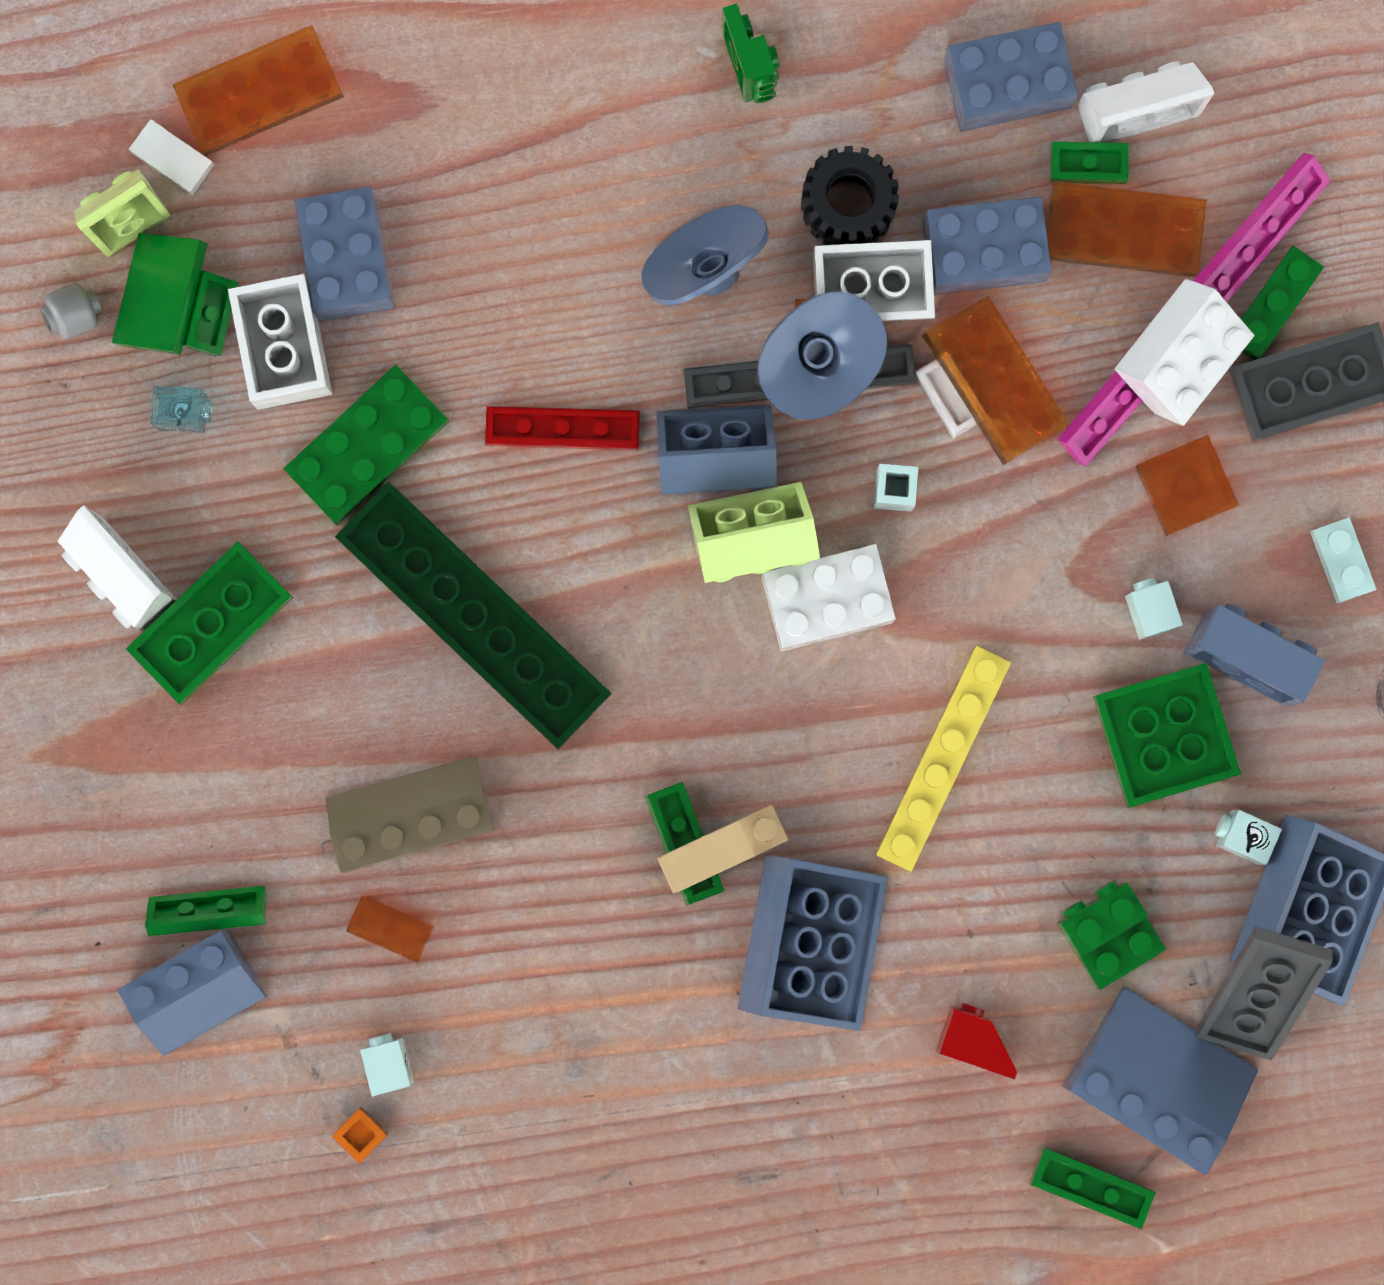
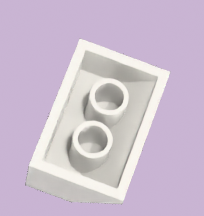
M1175 61L1158 68L1157 73L1144 76L1143 72H1137L1124 77L1121 80L1122 83L1108 86L1104 82L1090 86L1085 90L1086 93L1082 95L1077 106L1088 141L1109 143L1198 117L1214 95V91L1193 62L1181 65L1179 61Z
M931 240L822 245L814 247L815 295L832 291L856 295L868 302L881 317L882 321L935 318Z
M84 505L77 510L58 540V543L66 550L61 556L76 572L82 568L91 580L86 584L101 600L107 597L116 608L112 613L124 627L128 629L133 626L143 631L177 599L102 515Z

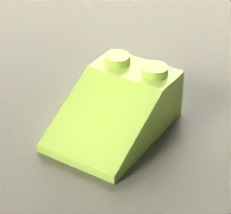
M139 169L134 172L127 171L114 179L112 182L113 186L101 194L99 192L90 194L81 201V207L74 211L75 221L79 229L107 258L137 239L138 233H146L171 216Z

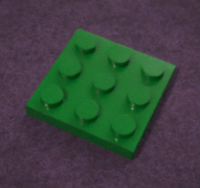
M1207 663L1093 696L1127 808L1241 775Z

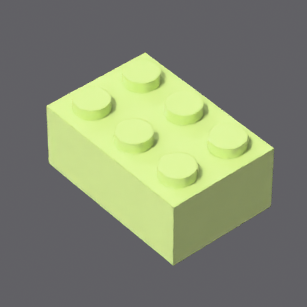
M801 482L688 505L695 546L705 583L712 581L725 582L733 577L750 573L763 574L771 569L788 565L802 566L809 561L820 559L814 518Z

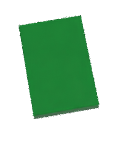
M138 233L112 339L113 344L121 347L181 355L207 243L197 239Z

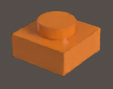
M361 1106L332 1137L360 1164L389 1133Z

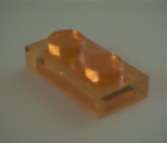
M362 895L346 932L412 961L419 962L434 926Z

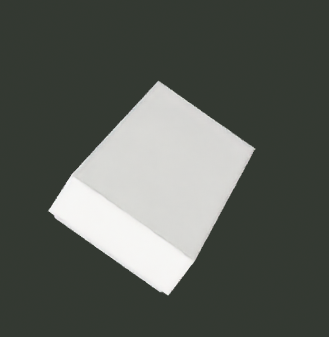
M151 119L128 149L137 158L192 196L214 167V163Z
M948 352L915 371L916 379L953 439L987 419L986 414Z

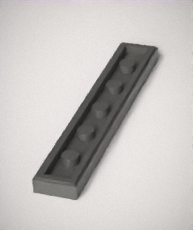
M912 344L887 347L886 356L879 373L865 390L916 384ZM758 361L684 369L688 409L768 400L759 384Z

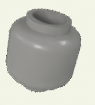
M76 283L48 293L44 299L45 305L40 307L42 317L52 335L58 334L65 340L93 330L97 325L96 314L102 312L93 291L86 293L84 288Z

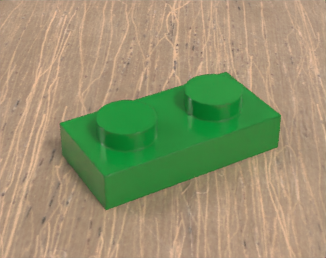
M1052 141L1050 145V183L1126 184L1128 182L1129 143Z
M201 271L183 347L212 356H221L232 312L228 289L238 287L239 282L207 271Z

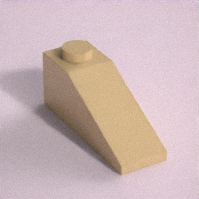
M769 805L658 857L657 860L674 894L788 841V838L773 806Z

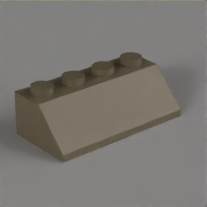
M476 756L326 798L330 836L340 873H348L496 831Z

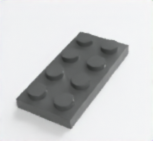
M1379 322L1231 367L1229 371L1252 441L1255 442L1384 402V337Z
M1255 926L1199 1022L1197 1038L1272 1060L1332 964L1333 950Z

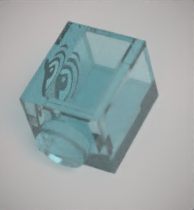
M154 386L151 425L159 431L205 433V423H210L212 419V401L207 400V394L200 388Z

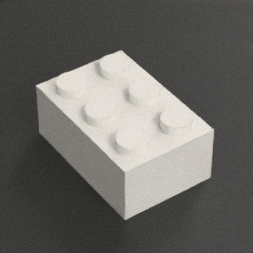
M305 274L228 289L250 403L257 410L333 395L319 322L313 312L309 283Z
M1185 279L1114 370L1154 414L1184 426L1248 345L1254 334L1216 289Z
M876 544L809 561L802 566L791 565L762 574V581L781 652L892 624L896 620Z

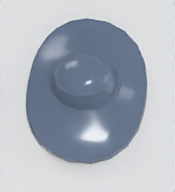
M733 205L718 208L692 220L663 241L646 260L641 273L644 289L654 301L662 305H678L701 294L714 296L728 290L738 281L740 276L738 270L753 259L767 243L769 231L764 218L753 208Z
M841 291L825 292L801 303L772 330L759 354L757 364L758 380L765 397L779 411L796 419L816 420L833 415L849 405L871 384L879 373L885 359L887 333L881 317L868 302L856 295Z

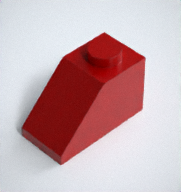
M963 1002L960 1009L950 1007L936 1051L941 1055L1015 1080L1017 1075L1015 1066L993 1022L983 1018L985 1010Z

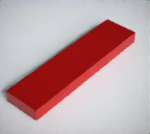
M486 406V446L639 451L640 411Z

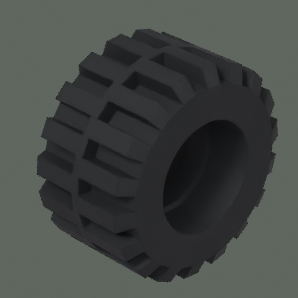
M845 146L844 152L840 153L837 148L829 150L828 157L824 158L821 155L815 161L814 168L810 167L808 170L801 198V210L804 212L803 220L806 226H811L810 233L815 238L819 236L823 238L824 245H831L832 243L837 245L876 243L880 235L884 236L888 231L898 205L899 195H897L899 186L897 179L893 180L892 178L893 169L890 165L885 167L882 164L884 158L879 154H876L873 158L868 155L869 149L861 147L860 152H853V146ZM850 181L858 183L869 192L872 198L871 208L859 216L849 217L841 215L828 203V191L834 185L841 182Z

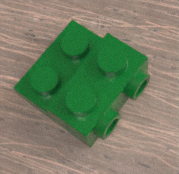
M737 3L723 7L722 35L744 102L754 100L755 103H764L775 98L776 92L774 87L778 84L779 75L777 68H780V62L774 45L768 47L764 35L751 38L754 34L748 14L741 15Z
M1115 880L1096 890L1095 893L1098 898L1084 905L1081 900L1062 911L1065 918L1057 922L1098 990L1104 989L1167 950L1147 919V913L1129 884L1122 882L1118 885Z

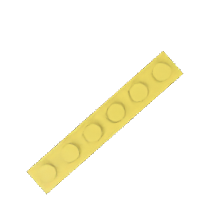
M975 646L875 854L876 856L912 872L1012 662L979 646Z

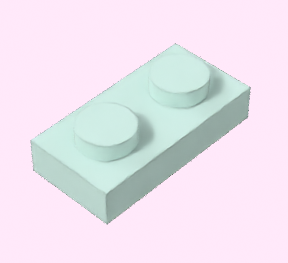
M1350 517L1310 531L1337 604L1377 590Z

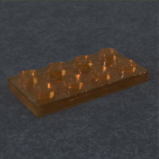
M313 25L172 84L203 156L210 155L344 97Z
M1054 181L1047 230L1050 260L1197 277L1200 268L1207 199Z
M989 296L930 328L922 335L1003 465L1053 437L1070 425Z

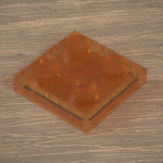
M1209 435L1135 466L1165 536L1239 506Z

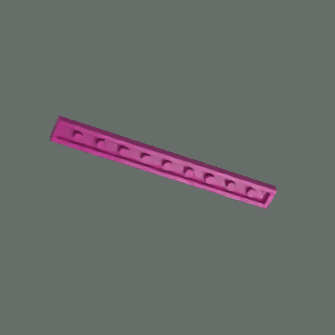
M1303 153L1194 279V282L1216 289L1222 298L1228 302L1330 183L1331 180L1314 155ZM1115 371L1057 440L1077 463L1086 467L1142 400Z

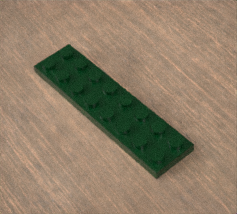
M389 481L335 536L337 540L558 750L612 695L604 685Z

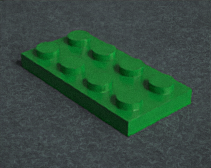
M395 364L283 469L338 526L446 426L449 420Z
M237 541L139 635L126 650L179 705H183L294 597Z

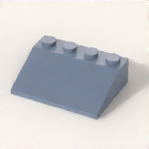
M1285 815L1280 827L1282 831L1265 867L1230 961L1235 962L1255 926L1332 949L1333 962L1313 994L1345 1006L1384 903V854L1317 822Z
M766 854L738 1009L759 1016L861 1031L888 877Z
M1122 987L1063 1087L1202 1174L1207 1175L1230 1135L1258 1069L1218 1044L1197 1038V1031L1129 989Z

